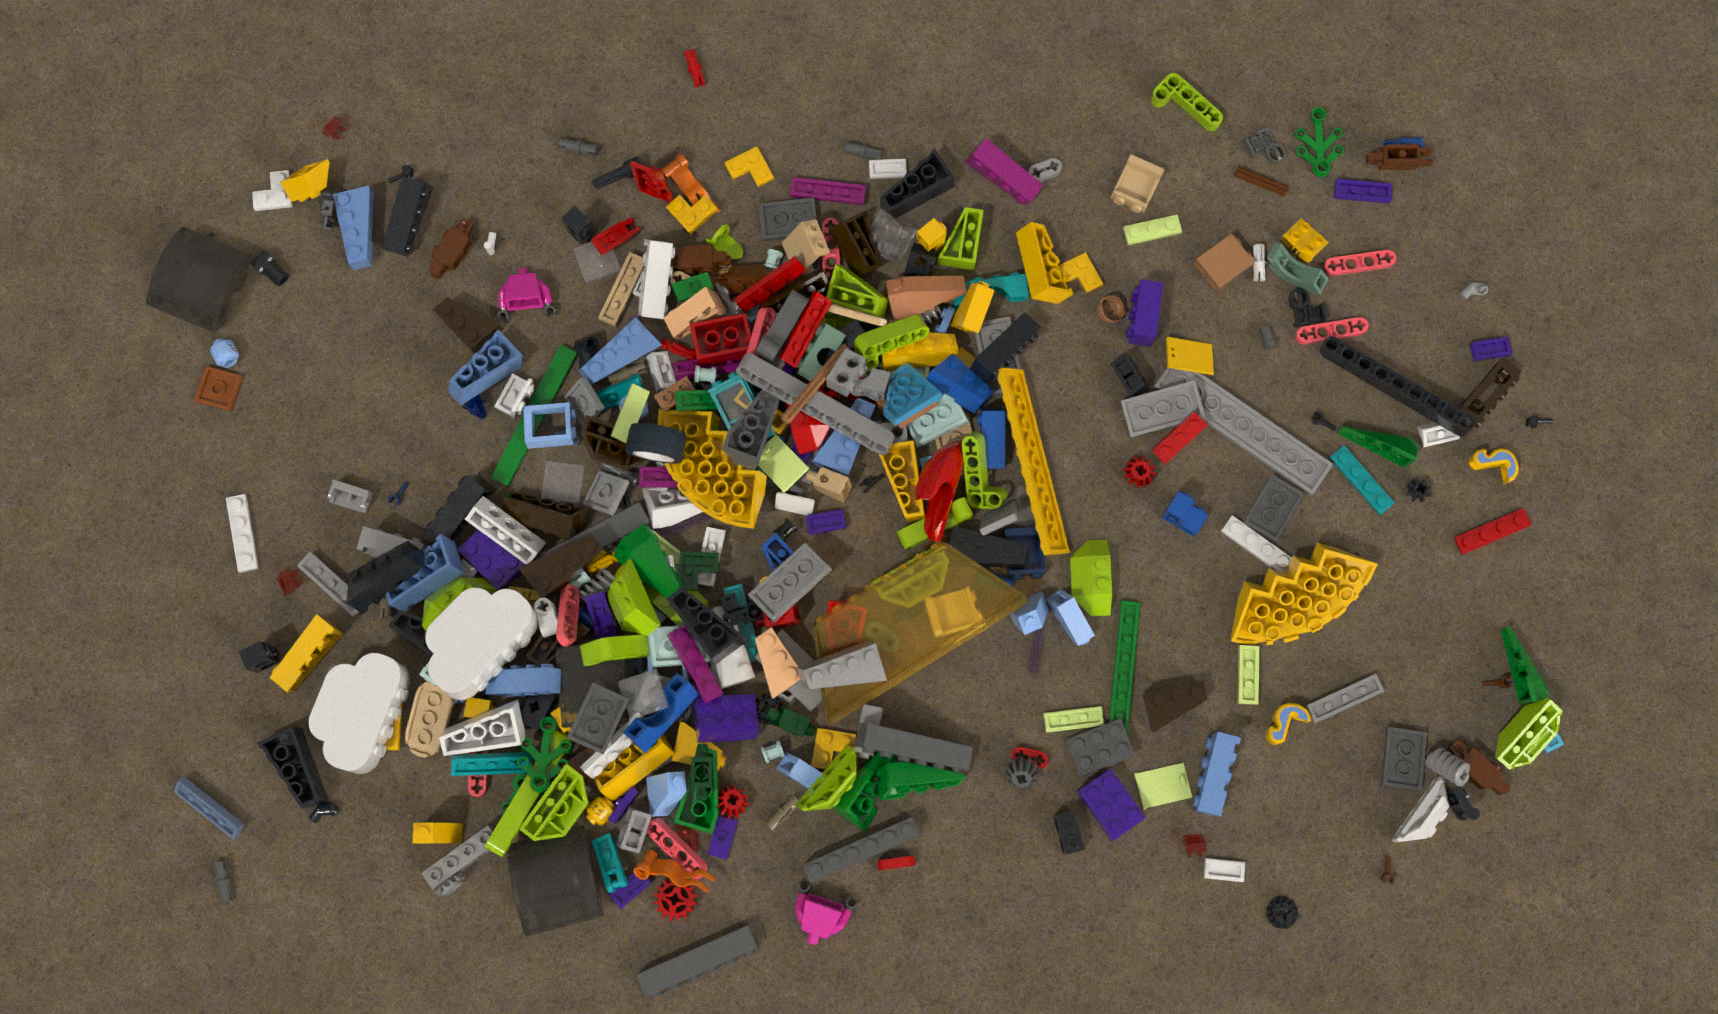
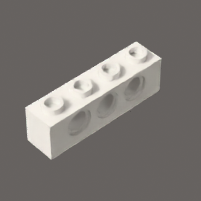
M484 496L475 504L465 518L466 521L525 564L532 562L546 543Z

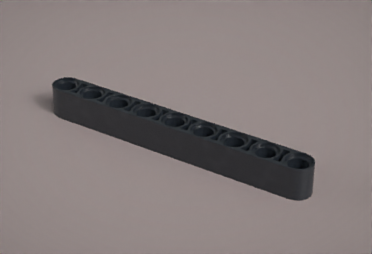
M1329 336L1322 343L1320 353L1324 358L1460 437L1467 436L1474 428L1475 420L1471 415L1337 337ZM1326 345L1332 346L1334 350L1328 349ZM1343 355H1348L1350 360L1345 359ZM1360 364L1365 365L1367 369H1362ZM1376 374L1382 375L1384 379H1379ZM1393 384L1399 385L1400 389L1395 388ZM1410 393L1416 395L1417 399L1412 398ZM1426 403L1433 405L1434 409L1429 408ZM1443 413H1447L1450 418H1446ZM1460 423L1466 424L1467 428H1463Z

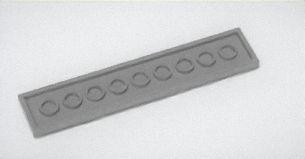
M1173 368L1165 370L1153 387L1154 389L1161 390L1195 380L1205 417L1202 419L1208 426L1310 496L1314 494L1333 466V463L1201 373Z

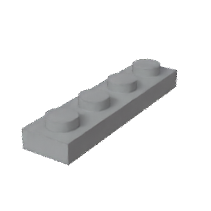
M309 552L297 567L351 616L355 617L359 611L346 603L348 584L316 555Z
M1373 674L1308 704L1305 708L1311 715L1313 724L1384 692V689L1377 675Z

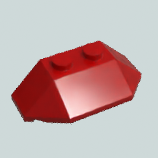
M804 379L800 380L807 385L810 383ZM819 387L818 391L825 394L824 389ZM802 411L790 422L800 455L818 451L831 428Z

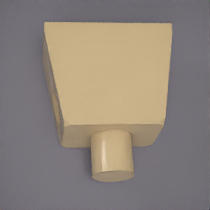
M823 467L820 468L819 472L810 469L806 475V480L813 482L817 491L843 503L852 488L848 477Z

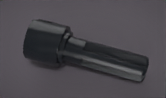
M635 156L623 162L622 167L593 179L594 188L600 189L625 177L634 178L630 163L631 161L640 163L638 157Z

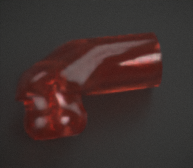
M684 825L678 827L677 835L687 839L689 847L693 851L699 850L697 832Z

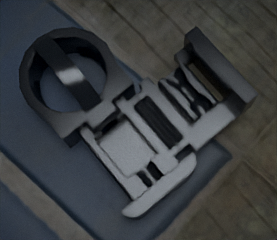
M1296 288L1291 291L1288 301L1290 309L1294 311V327L1309 326L1314 322L1326 321L1325 303L1312 308L1309 306L1308 293L1304 289ZM1294 292L1298 294V304L1292 299Z
M736 593L717 600V603L721 602L724 612H726L722 615L723 620L728 622L733 628L734 625L745 622V625L754 623L763 616V611L755 602H750L740 607V604L736 602ZM749 606H752L756 609L754 611L747 613V608ZM758 614L756 619L749 617Z

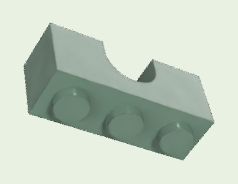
M825 322L822 325L820 324L815 332V337L812 342L810 341L794 372L811 381L823 367L817 361L818 352L822 348H830L836 352L846 335Z

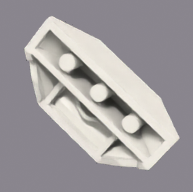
M1442 776L1434 778L1391 839L1393 842L1426 839L1432 837L1436 832L1437 828L1435 826L1439 821L1442 822L1448 814L1446 811L1449 808L1445 780Z

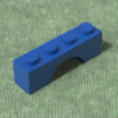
M677 673L664 687V700L660 708L647 718L636 717L623 733L634 745L646 753L694 701L699 693L686 679Z

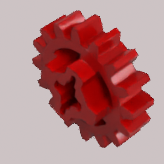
M671 879V883L664 880V887H657L660 893L654 894L655 897H658L654 904H659L660 906L656 911H663V918L669 915V921H672L674 917H676L677 921H681V915L688 918L687 912H694L691 906L697 905V902L693 901L697 894H692L691 892L695 887H683L689 898H686L682 894V887L675 885ZM675 885L672 892L669 894L664 893L666 889ZM677 893L678 898H681V900H684L685 902H677L676 905H674L673 900H670L667 897L675 896V894ZM663 900L667 901L670 906L669 911L664 907ZM687 905L683 911L677 913L678 907Z

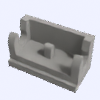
M332 480L327 498L330 499V503L366 514L373 493L356 486Z

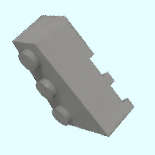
M363 526L356 549L365 555L377 558L407 540L423 552L427 546L423 544V540L417 538L409 540L401 534L393 533L392 535L381 529L375 528L374 530Z

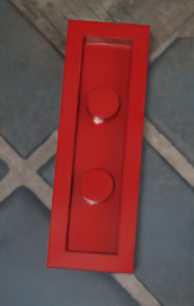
M1193 411L1151 450L1166 464L1208 425Z

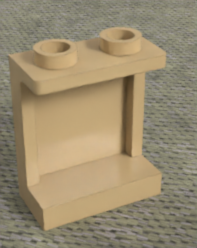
M1131 154L1110 198L1118 205L1124 204L1129 206L1135 213H1144L1165 169Z
M817 220L800 222L782 242L788 260L796 256L804 265L806 271L801 275L811 273L814 270L812 266L814 261L818 257L830 253Z

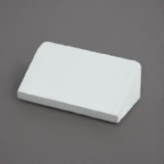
M668 351L651 352L646 356L656 392L664 390L677 382Z
M1435 422L1417 426L1423 447L1460 439V436L1455 435Z
M777 492L775 509L803 515L813 514L815 505L813 499Z

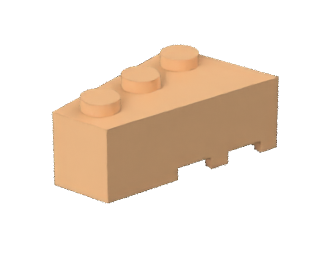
M704 287L682 305L671 310L664 317V320L673 338L680 340L691 334V323L717 319L725 315L727 311L718 293L708 287Z
M770 628L755 638L769 690L772 699H774L799 682L800 677L797 671L799 665L775 630Z

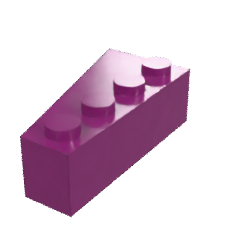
M987 138L982 140L964 161L965 164L1000 187L1004 192L1013 196L1014 200L1021 205L1030 203L1043 186Z

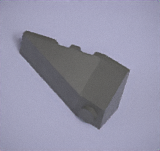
M763 389L729 429L722 450L736 464L755 470L760 461L780 400Z

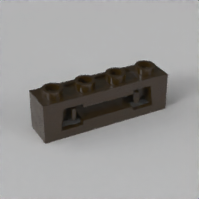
M1505 357L1495 364L1459 407L1460 410L1474 418V427L1476 428L1485 421L1483 419L1486 413L1489 415L1496 408L1495 402L1497 400L1501 401L1508 394L1506 389L1509 386L1513 387L1520 379L1518 375L1522 371ZM1505 380L1504 383L1493 391L1481 407L1474 403L1493 381L1499 384Z

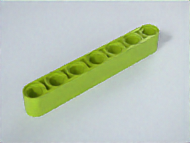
M555 730L551 736L549 753L556 749L563 740H568L570 743L573 741L567 739V735ZM565 744L562 749H567L568 744ZM565 753L547 766L546 773L555 767L560 759H563ZM537 762L532 767L536 772H538ZM529 775L523 781L485 845L486 849L502 858L542 794L532 790ZM539 781L537 786H542L544 781Z

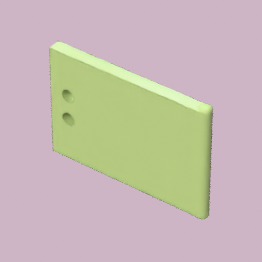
M777 435L765 444L758 466L774 481L783 493L810 469Z
M1184 763L1134 773L1144 810L1149 807L1192 798Z

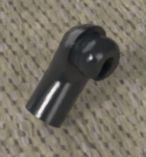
M331 802L320 803L308 818L312 822L317 823L322 815H337L339 807Z

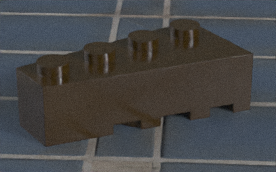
M511 492L505 495L502 502V510L520 524L525 525L526 528L538 529L544 534H554L565 540L574 537L587 528L590 507L583 505L582 509L576 508L574 503L569 502L555 504L554 499L537 500V496L518 492Z
M591 534L518 569L541 598L550 599L607 552Z

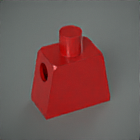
M794 604L775 623L763 612L761 619L754 622L755 626L779 629L801 625L799 607Z

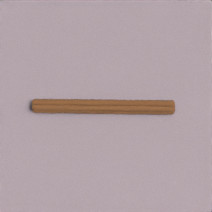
M841 344L838 350L781 417L783 421L789 424L824 383L845 348L850 350L846 344Z

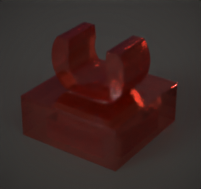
M332 117L321 133L327 137L332 135L334 139L339 140L340 137L336 135V130L339 129L345 132L346 129L339 125L341 121L338 118Z
M287 569L280 572L277 578L285 596L293 593L295 588L302 584V580H293V577L298 574L297 571L290 573Z
M1183 835V844L1188 858H1191L1192 852H1197L1198 857H1202V852H1206L1207 846L1203 835Z

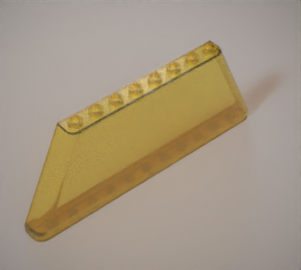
M938 541L931 546V550L927 553L923 551L914 557V561L909 564L905 562L897 567L898 571L893 574L889 572L880 578L882 581L877 584L871 583L864 588L865 591L861 594L855 593L847 598L848 602L841 605L839 603L832 607L829 614L819 615L814 619L815 623L812 625L817 659L865 641L876 643L887 679L886 681L821 688L826 723L830 727L862 707L863 704L872 701L1029 603L1026 595L950 544Z

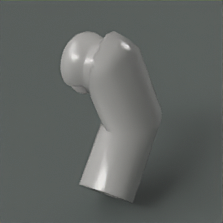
M1471 282L1459 293V296L1466 300L1471 294L1485 295L1488 292V286L1483 283Z

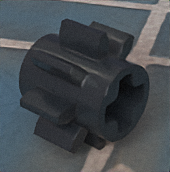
M1416 478L1413 480V484L1406 486L1410 489L1406 495L1412 497V502L1417 499L1423 502L1425 501L1424 497L1431 496L1428 492L1431 486L1425 483V479L1418 482ZM1416 488L1421 489L1422 492H1417Z

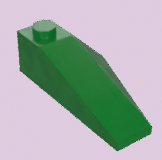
M1342 426L1337 431V434L1403 468L1409 466L1417 458L1419 445L1409 437Z
M642 524L620 540L613 556L622 565L627 560L632 559L640 579L667 598L680 589L682 584L674 568L669 566L665 558L667 556L665 551L660 549L657 543L659 542L657 535L646 524Z
M1511 627L1500 629L1519 705L1538 702L1548 698L1549 691L1547 685L1544 684L1541 675Z
M708 748L706 757H713L712 787H706V791H708L706 801L697 800L696 791H698V787H691L690 769L686 782L687 792L680 801L674 823L712 834L718 817L717 751ZM696 762V766L701 764L697 769V775L701 780L696 778V782H708V778L703 780L708 773L703 764L709 767V762Z
M878 752L857 772V778L853 782L852 788L846 791L840 797V802L833 807L836 812L865 832L878 811L874 806L877 798L880 797L881 770L887 762L897 761L898 756L892 755L891 758L880 756V752Z
M889 761L881 770L880 801L904 798L905 794L911 791L921 794L931 787L934 790L957 786L965 779V774L909 762Z

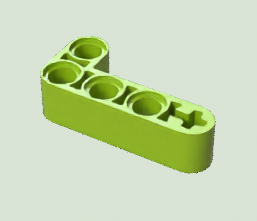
M1176 73L1169 74L1154 89L1151 96L1153 106L1163 107L1173 99L1206 130L1216 131L1223 120L1222 113L1180 75ZM1172 82V83H1174L1176 86H1175V87H1172V86L1169 85V83ZM1156 95H1161L1164 99H1159ZM1182 95H1188L1189 99H1185ZM1196 107H1201L1203 111L1197 110Z
M912 315L859 335L854 342V352L866 358V366L868 367L866 372H871L872 368L875 369L878 366V355L924 339L929 334V328L919 315Z
M973 431L962 441L967 501L972 508L995 509L1007 500L1008 494L1002 487H989L985 438L979 431ZM972 457L977 459L978 464L974 463ZM974 476H977L980 482H977ZM976 494L981 497V501L976 498ZM994 494L999 497L1000 501H997L994 498Z
M965 497L952 502L944 530L952 529L954 526L961 525V522L972 519L973 513ZM924 519L897 532L905 550L925 542L928 538L924 531Z
M645 635L606 637L580 646L584 666H591L608 660L650 656L648 636Z

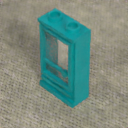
M737 372L728 376L729 380L725 382L719 380L711 384L713 388L708 390L728 430L736 423L757 396L751 383L741 378ZM772 425L767 438L776 434Z

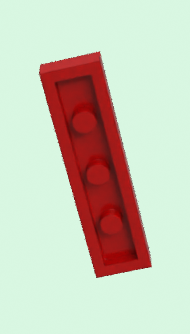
M794 256L734 298V301L744 313H747L804 273L806 269L798 258Z
M813 292L778 359L792 368L797 367L832 303L829 299L819 292Z
M1524 508L1456 536L1454 541L1461 555H1464L1530 527L1532 524Z

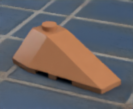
M910 276L886 281L894 322L912 315H919L927 310L930 312L942 302L947 303L967 293L964 276Z

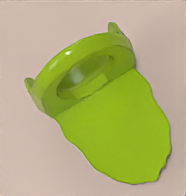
M721 225L711 240L706 239L716 251H725L727 255L735 260L742 258L743 249L734 238L729 236V225Z

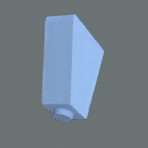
M1060 589L1045 599L1075 644L1078 646L1084 645L1090 641V638L1095 636L1074 597Z
M1042 591L1006 606L1013 624L1024 635L1042 628L1049 611Z
M787 752L776 768L808 789L822 774L806 762Z
M685 771L664 773L646 778L649 813L652 817L669 816L687 792Z

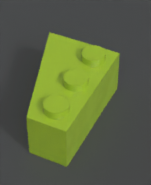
M964 208L953 232L938 257L937 265L974 270L984 210Z
M835 264L826 298L834 304L874 316L884 317L889 298L847 267Z

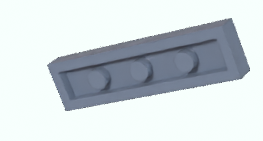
M184 776L177 781L174 789L176 795L233 840L240 835L244 824L239 818L233 816L222 805H219L207 793H204Z

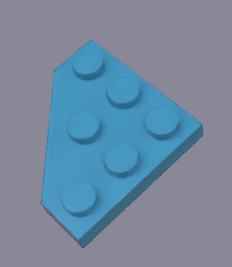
M905 363L891 373V383L888 387L887 401L883 409L884 416L896 426L941 399V391L910 364Z

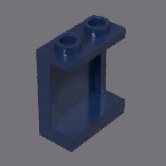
M1036 528L1004 529V539L1029 545L1030 548L1025 568H1006L1007 577H1012V580H1021L1023 576H1031V579L1043 578L1042 575L1047 573V568H1045V558L1040 548L1041 542Z

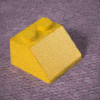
M325 159L305 165L280 181L291 202L296 200L303 202L309 198L314 199L321 195L320 191L327 186L329 160Z

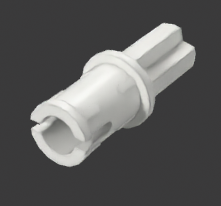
M1255 244L1253 246L1255 262L1253 264V281H1258V274H1260V281H1265V265L1267 264L1265 261L1264 244Z

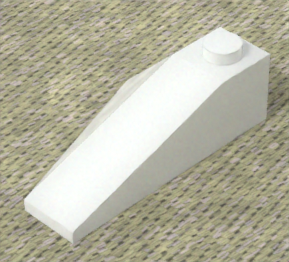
M643 488L647 515L653 529L672 526L703 512L690 502L679 489Z

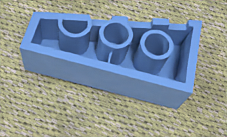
M369 185L333 194L348 264L353 270L372 266L374 191Z
M635 317L587 361L578 372L583 377L586 376L591 385L660 347L661 344Z
M498 329L494 336L483 345V348L478 353L476 352L472 359L449 380V394L461 406L520 369L523 355Z
M857 398L850 406V409L868 419L871 418L875 408L874 404ZM834 429L809 464L848 476L860 443Z
M440 534L436 538L437 541L424 550L423 568L405 582L401 580L396 589L391 593L388 591L385 593L388 604L398 610L406 611L465 573L455 541Z
M541 664V668H538V665H526V668L510 666V669L502 667V671L496 677L493 676L488 681L486 687V694L504 697L560 693L561 669L553 668V664Z
M1216 732L1206 738L1205 748L1207 749V754L1201 760L1203 773L1197 779L1199 792L1198 795H1194L1192 804L1195 806L1196 812L1216 817L1221 816L1227 795V789L1224 786L1228 785L1232 773L1229 767L1236 760L1237 753H1235L1234 747L1235 744H1240L1241 737Z

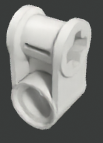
M539 598L534 604V610L537 615L540 631L543 637L546 638L556 634L558 613L554 603L547 598ZM544 605H547L548 607H546V611L544 612Z

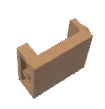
M1231 233L1198 257L1194 262V266L1217 293L1242 272L1250 269L1255 262L1252 254L1242 247L1239 238L1234 237Z

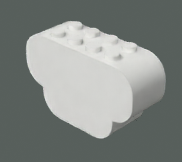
M470 588L462 592L427 629L426 644L434 653L428 664V673L432 681L448 696L456 700L471 698L478 691L484 690L488 685V681L502 671V666L506 662H511L516 657V652L521 647L524 648L531 640L530 637L535 633L538 619L529 602L517 591L511 589H502L493 595L481 588Z
M370 653L363 656L355 666L340 664L328 672L310 714L309 728L317 739L325 741L323 754L330 765L355 774H365L372 771L379 763L380 758L384 757L387 748L385 743L387 738L390 739L394 733L393 723L395 720H398L402 712L399 705L403 701L405 702L409 695L410 674L403 664L388 656Z

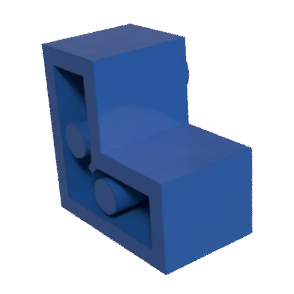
M1178 491L1171 499L1161 518L1195 537L1208 514L1200 506H1193L1195 501L1192 500L1191 495Z

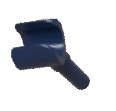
M404 482L396 495L389 496L388 503H391L393 498L396 497L397 502L394 506H399L402 502L401 497L409 483Z

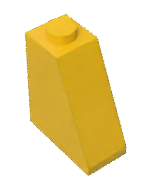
M981 281L978 284L971 283L949 326L970 333L980 332L994 290L989 288V284Z
M680 722L674 748L675 754L672 757V761L692 765V757L695 756L698 744H707L709 749L717 751V771L720 770V767L724 768L726 756H723V751L711 742L697 743L696 731L686 723Z
M413 823V844L462 843L463 823Z

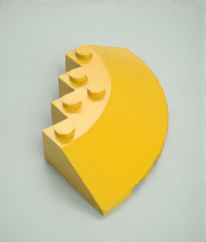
M659 410L658 425L670 427L686 434V445L682 462L676 464L665 463L669 474L674 481H677L679 490L698 509L709 516L730 525L754 529L765 495L767 476L760 471L749 470V468L736 464L722 450L728 431H718L720 417L713 412L676 410L664 412Z
M1317 542L1311 560L1293 555L1286 573L1268 568L1262 586L1244 581L1237 600L1230 641L1246 645H1255L1261 642H1266V645H1273V641L1279 638H1283L1284 643L1299 639L1297 634L1310 631L1314 633L1322 629L1323 625L1342 615L1347 610L1346 607L1353 600L1356 601L1360 591L1365 585L1367 586L1378 563Z

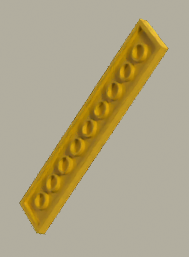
M1012 368L998 369V382L1001 385L1002 398L1007 408V418L1011 424L1012 437L1017 448L1016 453L1020 459L1021 473L1025 479L1026 492L1031 503V512L1034 514L1035 528L1041 542L1040 548L1044 556L1070 553L1023 369Z

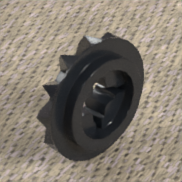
M771 693L762 694L755 700L757 719L762 724L771 725L773 720L767 718L765 712H760L765 708V701L770 706L776 705L775 709H778V706L784 708V705L778 696L772 699Z
M1282 896L1276 897L1267 905L1266 916L1274 927L1288 929L1295 925L1298 919V908L1291 899ZM1281 907L1284 910L1291 911L1285 914V920L1282 916L1275 915L1280 912Z

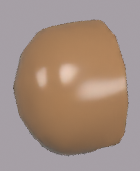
M1114 295L1104 296L1097 305V315L1106 323H1117L1121 321L1125 314L1124 303L1119 297Z

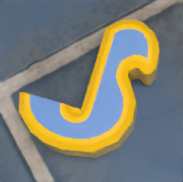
M1500 448L1494 450L1489 455L1486 454V449H1480L1469 457V465L1474 470L1500 467L1504 485L1514 480L1518 474L1519 467L1516 457L1507 449Z
M1286 703L1277 707L1272 715L1274 727L1270 726L1266 729V740L1272 745L1285 742L1291 718L1305 723L1311 722V715L1307 709L1293 703Z

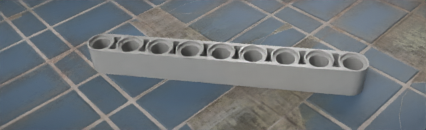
M750 353L743 356L736 369L737 374L741 378L790 405L807 386L802 381ZM818 390L800 410L880 455L888 453L895 438L891 431Z

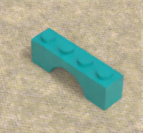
M1019 272L1011 273L1009 276L1004 277L1002 275H994L989 279L978 277L972 281L965 282L966 292L971 283L978 284L981 281L989 284L990 289L1004 295L1009 303L1025 301L1029 297L1026 274ZM965 294L952 300L953 307H955L956 310L961 304Z

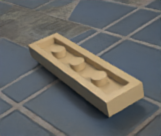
M629 252L598 317L600 321L614 327L617 326L644 268L643 257Z

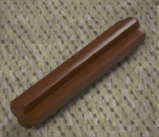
M1238 167L1235 172L1236 178L1285 196L1287 193V185L1242 167Z

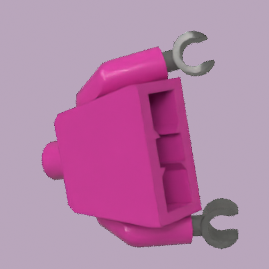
M520 268L518 274L510 275L508 282L499 290V308H501V311L497 314L499 321H501L503 314H506L507 322L510 320V314L506 312V308L508 311L544 307L543 304L546 305L544 312L547 317L549 309H553L554 315H556V310L551 305L553 301L549 287L541 279H537L535 273H529L527 268Z
M801 881L798 885L800 894L797 896L795 912L798 922L802 924L801 930L808 933L806 941L816 945L820 937L828 939L830 934L834 935L842 930L852 914L851 909H854L858 903L856 900L853 907L849 906V897L845 900L846 908H844L843 904L808 893L811 889L810 883H808L806 890H802Z

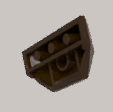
M824 271L801 276L765 299L758 307V310L771 307L775 313H779L786 297L790 295L792 290L806 298H811L813 292H819L826 297L830 283Z
M588 415L585 416L580 434L591 459L624 470H629L647 461L626 453L627 443L611 436L615 424Z

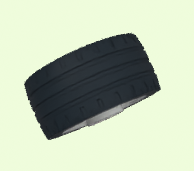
M634 423L629 428L626 453L654 462L681 463L685 451L686 434L666 426Z

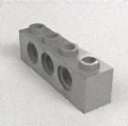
M492 825L485 826L421 873L432 890H437L445 881L462 872L490 851L485 848V845L494 831Z

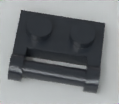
M1460 786L1446 788L1449 805L1458 820H1476L1479 818L1480 812L1477 808L1471 806L1465 789Z

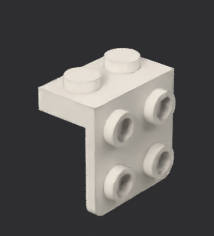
M512 373L494 408L513 418L517 414L521 415L524 410L523 406H525L524 401L526 397L530 399L534 392L533 379L529 378L526 381Z

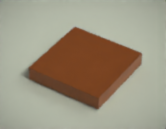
M206 365L194 401L231 412L243 376Z

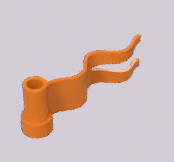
M682 153L676 155L672 162L661 169L667 179L671 176L693 205L699 201L696 193H698L701 198L706 195L717 207L718 213L721 211L703 186L687 168L689 163Z
M648 850L642 861L634 869V874L639 879H647L650 874L665 875L678 887L696 885L707 893L710 889L701 881L689 878L700 875L711 881L716 879V877L702 869L687 872L674 860L658 859L657 853L653 850Z

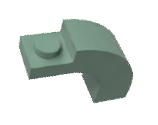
M1275 242L1269 251L1267 259L1270 265L1268 267L1273 273L1292 285L1304 289L1306 292L1321 295L1329 280L1322 269L1298 262L1288 253L1282 243Z

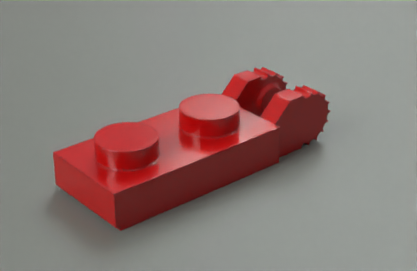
M633 217L593 237L591 243L603 256L633 238L642 229L636 227L628 231L627 227L635 222Z

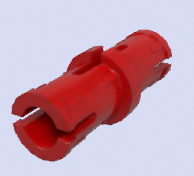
M691 49V52L686 50L684 56L688 64L687 70L688 73H691L694 87L698 88L699 84L704 86L706 82L704 81L701 72L702 66L698 63L695 49Z

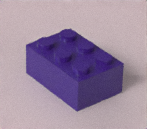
M1141 279L1139 284L1135 285L1130 302L1134 303L1128 314V320H1131L1126 331V338H1129L1128 344L1151 347L1156 339L1163 289L1162 282Z
M479 529L457 549L498 591L506 589L522 574L518 568L526 565Z
M755 694L720 696L706 704L701 697H696L693 708L697 743L756 739L759 727Z
M1108 769L1077 791V794L1110 841L1116 840L1145 819V816L1112 769Z

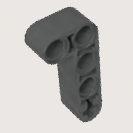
M792 290L766 336L763 337L758 345L756 355L770 363L774 362L810 299Z

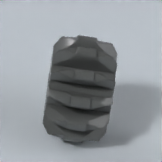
M1021 756L1020 760L1013 758L1012 762H1008L1005 776L1008 784H1013L1014 789L1021 787L1023 791L1024 787L1031 789L1032 784L1036 785L1039 770L1036 762H1031L1030 758L1025 760Z

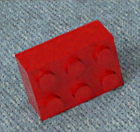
M746 313L690 324V332L699 366L740 359L747 354L751 333Z

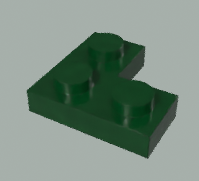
M680 551L678 578L682 587L687 591H698L699 573H718L719 553Z

